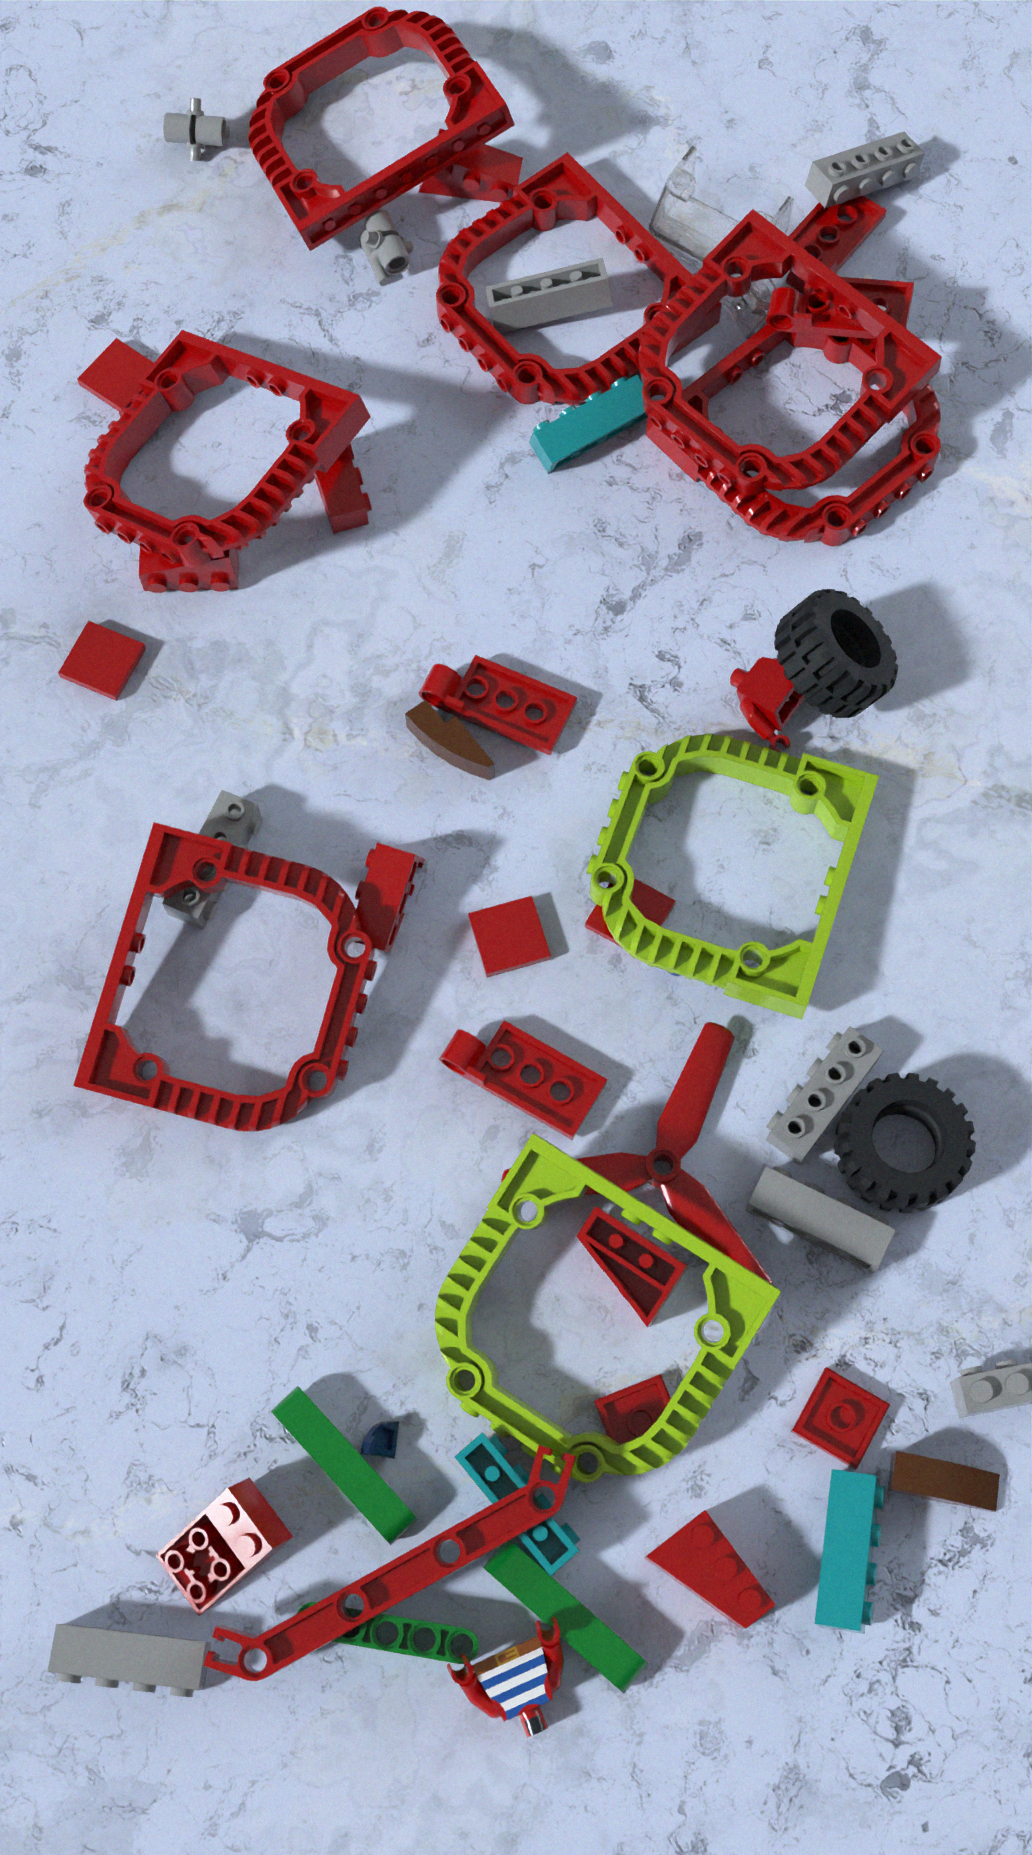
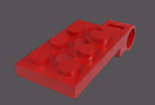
M860 196L828 208H824L819 202L789 237L809 253L815 254L820 262L837 273L883 221L887 210L865 196ZM848 215L852 220L842 221L838 216ZM831 234L835 239L827 241L821 235ZM790 270L786 278V284L803 294L805 281Z
M841 277L874 304L885 307L886 310L884 312L907 329L914 282ZM806 282L803 297L797 290L789 287H779L772 292L766 322L774 330L877 339L852 318H845L839 312L838 307L829 300H822L816 294L814 288ZM814 301L825 303L823 307L816 309L809 306Z
M478 655L474 656L463 679L452 668L442 664H434L419 691L421 699L427 700L431 706L551 756L577 704V697ZM473 684H480L485 688V691L475 696L468 692V688ZM502 696H509L514 700V704L508 708L500 707L496 702ZM532 708H537L544 715L538 720H531L526 716V712Z
M505 1020L487 1048L474 1035L457 1029L439 1058L441 1063L453 1072L571 1140L574 1139L608 1080ZM497 1051H505L511 1056V1060L506 1066L499 1067L492 1062V1055ZM530 1067L537 1069L541 1075L540 1079L533 1084L524 1082L521 1079V1073L524 1069ZM555 1085H565L570 1090V1096L566 1100L557 1101L551 1096V1089Z

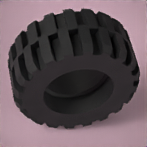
M822 589L813 592L780 619L779 624H777L774 646L775 650L778 651L777 659L779 665H782L784 668L783 673L787 680H791L795 686L794 690L799 695L802 694L809 705L818 707L819 712L825 715H832L835 718H851L860 714L890 692L897 678L898 664L895 663L897 656L895 650H892V641L889 635L884 633V627L880 621H876L872 616L873 613L867 607L864 608L860 605V601L855 597H848L847 593L835 591V589Z
M909 1072L905 1078H900L899 1073L888 1074L884 1080L876 1078L869 1082L865 1089H860L843 1112L835 1132L837 1140L834 1143L835 1154L840 1157L837 1165L841 1174L847 1173L849 1180L846 1183L852 1191L856 1188L862 1191L864 1195L861 1199L870 1204L873 1200L881 1203L879 1209L888 1212L892 1208H899L900 1213H911L917 1208L923 1211L947 1198L969 1172L973 1163L970 1158L975 1153L976 1142L971 1140V1135L975 1132L973 1122L966 1121L964 1118L968 1113L963 1103L956 1105L952 1100L956 1095L953 1091L947 1088L943 1092L936 1087L939 1081L930 1077L926 1082L919 1081V1074ZM900 1114L912 1117L922 1123L930 1132L935 1144V1158L931 1165L921 1172L909 1173L899 1171L884 1162L877 1153L872 1139L873 1129L881 1118Z

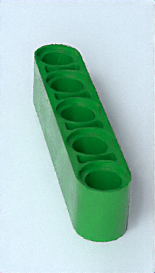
M299 1386L271 1410L281 1424L390 1545L418 1520L413 1512Z
M511 1540L500 1546L483 1568L547 1626L552 1628L554 1625L552 1617H556L560 1629V1637L623 1694L648 1664L635 1650Z
M308 1602L302 1605L297 1614L318 1602ZM346 1607V1611L356 1617L363 1611ZM380 1614L362 1624L359 1634L353 1638L342 1635L332 1641L456 1664H465L463 1659L456 1656L452 1650V1642L456 1636L465 1634L471 1638L473 1650L467 1656L469 1661H473L480 1649L477 1635L469 1629L387 1614ZM387 1621L393 1622L398 1628V1637L390 1645L382 1643L378 1637L379 1627ZM422 1628L431 1629L436 1636L435 1645L428 1651L420 1650L415 1644L416 1633Z

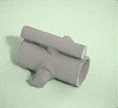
M190 98V110H187V114L166 113L164 116L163 131L165 141L185 143L186 148H189V160L201 161V149H204V145L225 146L226 138H229L230 128L226 126L225 117L204 115V111H201V99Z
M376 210L365 218L364 227L366 231L360 234L358 239L379 284L385 286L390 282L388 274H401L411 265L409 254L413 251V243L399 236L388 211Z

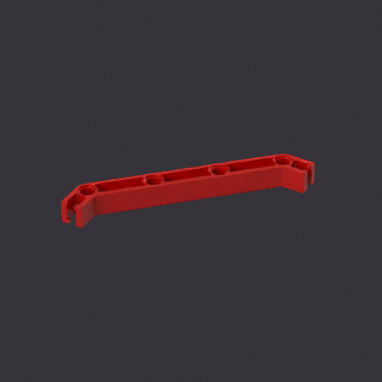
M539 1445L527 1485L259 1636L225 1625L216 1626L212 1638L222 1642L227 1638L242 1646L238 1655V1662L220 1659V1654L208 1650L203 1666L248 1681H259L281 1671L555 1516L563 1506L576 1456L562 1453L560 1460L566 1461L559 1483L554 1484L550 1481L541 1480L545 1455L551 1456L553 1449ZM542 1487H549L555 1494L553 1506L546 1510L538 1508L534 1502L536 1491ZM447 1540L455 1541L460 1548V1555L453 1563H447L440 1555V1548ZM351 1594L360 1596L364 1603V1609L358 1617L351 1616L346 1611L345 1603ZM255 1648L262 1650L266 1654L267 1663L262 1671L255 1670L250 1664V1655Z

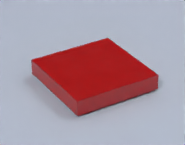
M116 338L77 380L81 387L120 412L122 408H129L131 406L130 399L134 394H141L143 390L138 381L154 362Z
M88 620L58 673L60 678L117 701L146 651V646L142 642Z
M634 878L631 902L646 919L662 927L674 908L676 900ZM609 883L607 888H612L614 885ZM596 904L585 922V928L620 946L613 939L604 921L602 906Z
M532 895L468 913L469 922L487 978L551 960V954Z
M825 1367L791 1432L856 1470L890 1404Z
M659 1374L594 1400V1404L606 1435L618 1443H623L646 1433L659 1419L671 1397L662 1375Z

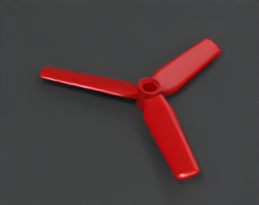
M707 1022L704 1024L657 1122L656 1148L648 1156L617 1152L577 1158L576 1160L627 1192L647 1183L655 1188H660L667 1210L678 1225L773 1284L771 1278L705 1185L681 1169V1159L698 1140L735 1039L729 1029L717 1023ZM657 1161H665L671 1166L672 1171L669 1174L660 1175L654 1170L653 1164ZM510 1169L504 1170L501 1178V1183ZM589 1187L585 1195L600 1193Z

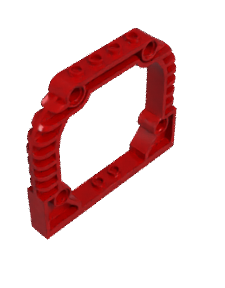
M379 6L366 11L266 75L263 81L265 90L257 99V109L253 111L250 117L248 140L255 159L308 249L312 251L515 124L502 96L479 63L473 60L448 24L441 18L429 15L424 11H413L408 14L406 10L400 9L388 12L385 7ZM403 47L423 50L434 59L447 78L443 84V92L450 106L445 119V124L448 128L446 131L345 192L342 185L321 183L313 169L297 170L284 149L282 134L286 120L303 109L310 93L370 56L377 58L386 57Z
M567 152L513 189V197L511 199L503 201L499 207L491 209L484 217L473 221L471 226L460 230L459 234L449 241L440 258L438 268L437 315L442 328L447 333L451 332L458 339L461 348L467 353L470 352L477 359L480 368L484 372L489 371L496 379L500 389L504 392L508 391L519 403L533 404L540 400L553 405L555 401L564 402L570 406L580 405L581 402H585L593 393L601 391L603 394L612 389L611 385L618 379L625 376L627 379H630L640 374L639 347L646 327L653 319V316L665 306L669 299H672L678 293V290L693 275ZM596 215L615 234L616 239L621 244H625L634 253L640 263H644L664 282L663 296L661 302L650 304L645 309L643 326L599 358L576 368L554 369L539 355L531 353L520 354L475 308L474 288L467 278L481 261L531 228L538 231H548L554 228L558 220L587 221ZM720 301L686 334L670 357L719 323L722 308Z
M752 209L703 259V267L653 316V319L643 333L638 360L644 384L642 389L643 407L649 421L660 430L664 428L670 433L672 440L683 449L687 447L693 452L695 459L706 468L710 466L715 470L719 479L729 487L733 485L746 495H754L762 491L763 488L780 492L782 489H808L811 486L827 481L838 473L885 423L889 424L939 372L942 356ZM791 270L814 288L816 294L822 300H829L838 307L839 312L845 318H852L877 338L875 346L876 365L869 367L863 373L858 401L819 441L803 452L777 457L769 449L758 444L739 446L684 401L681 380L668 368V362L678 343L724 296L741 297L748 293L751 288V282L770 278H782ZM733 274H740V275H742L741 277H737V278L731 277V275H733ZM877 384L882 386L883 388L875 390L870 386ZM656 395H662L665 397L664 399L659 401L651 399ZM747 471H755L758 473V475H756L755 477H747L744 475V473Z
M814 301L809 306L816 309L823 307L825 303ZM767 324L683 390V400L709 420V400L727 385L735 384L750 367L758 366L765 355L784 340L792 347L823 350L824 356L830 362L841 364L848 361L864 373L866 369L876 365V339L782 332L772 329ZM927 383L902 410L907 417L909 428L902 435L896 457L848 497L841 495L827 496L819 500L811 508L785 503L769 493L765 488L758 494L746 495L733 485L731 487L725 485L719 479L715 470L710 466L707 468L702 466L695 459L693 452L687 447L684 449L679 447L672 440L670 433L664 428L661 430L656 428L648 418L646 436L692 480L698 482L701 479L709 490L717 494L722 502L726 503L748 526H752L760 534L772 536L784 542L804 540V543H811L821 540L822 543L833 547L845 543L852 536L858 537L861 535L872 519L875 517L877 519L881 518L889 510L890 504L897 499L899 501L903 500L910 493L913 485L918 481L923 483L931 476L941 448V442L937 436L941 421L940 403L937 400L934 388ZM744 473L745 476L752 477L749 473ZM831 523L838 524L839 526H833Z
M181 330L138 381L143 390L141 394H134L130 399L131 406L121 409L119 412L120 419L118 421H111L108 425L109 432L106 435L101 434L97 438V447L90 449L88 453L90 460L88 465L84 466V473L86 475V482L84 484L87 493L83 503L94 518V524L107 535L113 533L127 544L132 542L138 544L149 554H153V552L160 554L171 564L177 562L189 568H200L209 562L211 558L225 557L223 551L233 548L240 551L249 547L248 542L254 538L260 540L267 535L266 530L270 526H277L280 522L279 516L291 509V501L303 494L302 488L306 483L310 484L314 480L316 470L318 469L326 473L371 416L362 398L356 393ZM229 376L246 381L255 388L267 389L276 396L281 397L283 395L300 402V417L289 425L286 430L285 436L289 442L286 449L253 490L237 506L214 519L208 520L197 515H187L173 521L132 503L120 486L121 476L128 464L172 412L183 411L192 405L196 394L222 385Z
M153 822L73 1086L243 1132H257L278 1127L299 1115L307 1108L313 1098L322 1100L331 1096L337 1087L338 1080L344 1081L349 1061L344 1059L348 1046L353 1048L359 1030L358 1027H354L358 1013H364L368 1000V995L364 994L367 980L373 981L377 969V961H373L374 945L366 933L361 931L356 908L346 891L332 877L314 867L234 846L232 843ZM208 867H215L217 870L215 878L211 881L203 882L201 879L203 870ZM227 883H234L299 900L319 910L331 924L327 952L331 962L336 966L337 972L314 1051L303 1055L293 1064L285 1087L261 1096L238 1095L170 1076L169 1065L163 1058L153 1053H140L133 1043L128 1030L115 1025L126 986L130 987L135 977L136 968L133 966L136 953L140 954L145 944L146 935L142 933L154 896L167 900L176 893L195 885L205 893L214 894L225 888ZM354 941H361L365 944L363 954L358 957H351L347 953L349 945ZM154 1062L157 1066V1073L154 1078L145 1080L142 1074L143 1068L147 1063ZM317 1072H323L327 1078L325 1087L318 1091L312 1090L309 1084L311 1076Z

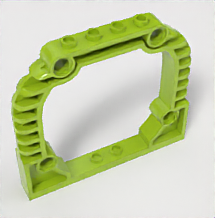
M713 733L684 736L683 739L669 745L667 743L657 753L651 751L641 752L634 758L629 772L623 771L618 790L622 792L619 800L613 798L607 815V817L612 818L609 827L603 826L597 841V845L601 846L598 856L592 854L587 868V873L591 874L590 897L595 904L602 906L603 918L613 939L634 959L636 958L648 966L657 967L672 974L676 973L691 980L704 982L709 986L713 985L725 989L724 995L802 1020L808 1006L879 776L803 753L800 759L790 756L786 752L780 753L770 750L766 746L760 747L751 744L750 741H741L729 735H713ZM650 771L654 775L647 776L642 774L641 772ZM695 772L722 774L789 796L790 805L796 812L805 815L814 813L826 828L831 839L844 843L836 868L829 866L824 885L829 887L827 896L820 895L814 914L820 915V919L812 943L798 939L781 948L768 950L765 945L750 941L741 945L737 951L665 929L646 919L631 902L635 876L632 867L628 864V859L648 804L659 802L665 798L671 790L676 777ZM808 790L814 795H806L802 791ZM601 882H610L614 886L612 888H604L599 884ZM754 960L759 964V967H749L744 961Z
M532 1133L489 1202L487 1212L447 1274L439 1291L435 1308V1330L442 1357L451 1368L446 1376L447 1388L455 1398L461 1401V1409L473 1417L478 1418L479 1415H482L491 1421L490 1428L505 1438H509L511 1435L522 1442L520 1448L533 1458L536 1457L539 1445L553 1449L552 1455H545V1459L553 1463L551 1469L559 1476L562 1475L566 1461L560 1460L562 1453L576 1456L571 1476L583 1483L596 1481L604 1473L628 1476L650 1472L670 1462L690 1442L776 1303L782 1290L547 1140ZM589 1187L622 1207L624 1210L621 1215L632 1223L639 1226L644 1221L655 1228L652 1235L669 1246L675 1241L709 1263L702 1276L708 1299V1313L701 1316L694 1326V1337L701 1346V1349L659 1419L646 1433L623 1443H618L598 1431H583L573 1435L498 1384V1371L494 1362L473 1344L472 1316L480 1295L522 1229L534 1230L542 1227L548 1220L549 1207L570 1199L583 1198ZM531 1201L537 1207V1216L534 1220L527 1222L521 1215V1209L526 1202ZM710 1320L719 1322L723 1327V1336L719 1341H710L705 1337L704 1326ZM463 1370L471 1371L475 1377V1384L471 1390L465 1389L460 1383L459 1377ZM589 1452L597 1458L598 1467L596 1471L589 1472L581 1466L580 1458L582 1453Z

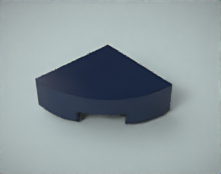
M383 1421L373 1426L363 1440L360 1454L395 1459L399 1421Z

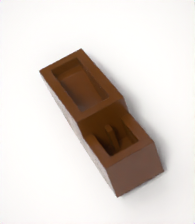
M424 700L405 713L407 728L435 755L469 774L487 780L495 777L493 761L456 716L445 723L427 700Z
M896 1451L891 1455L887 1491L917 1496L925 1500L996 1512L1000 1474L944 1460Z

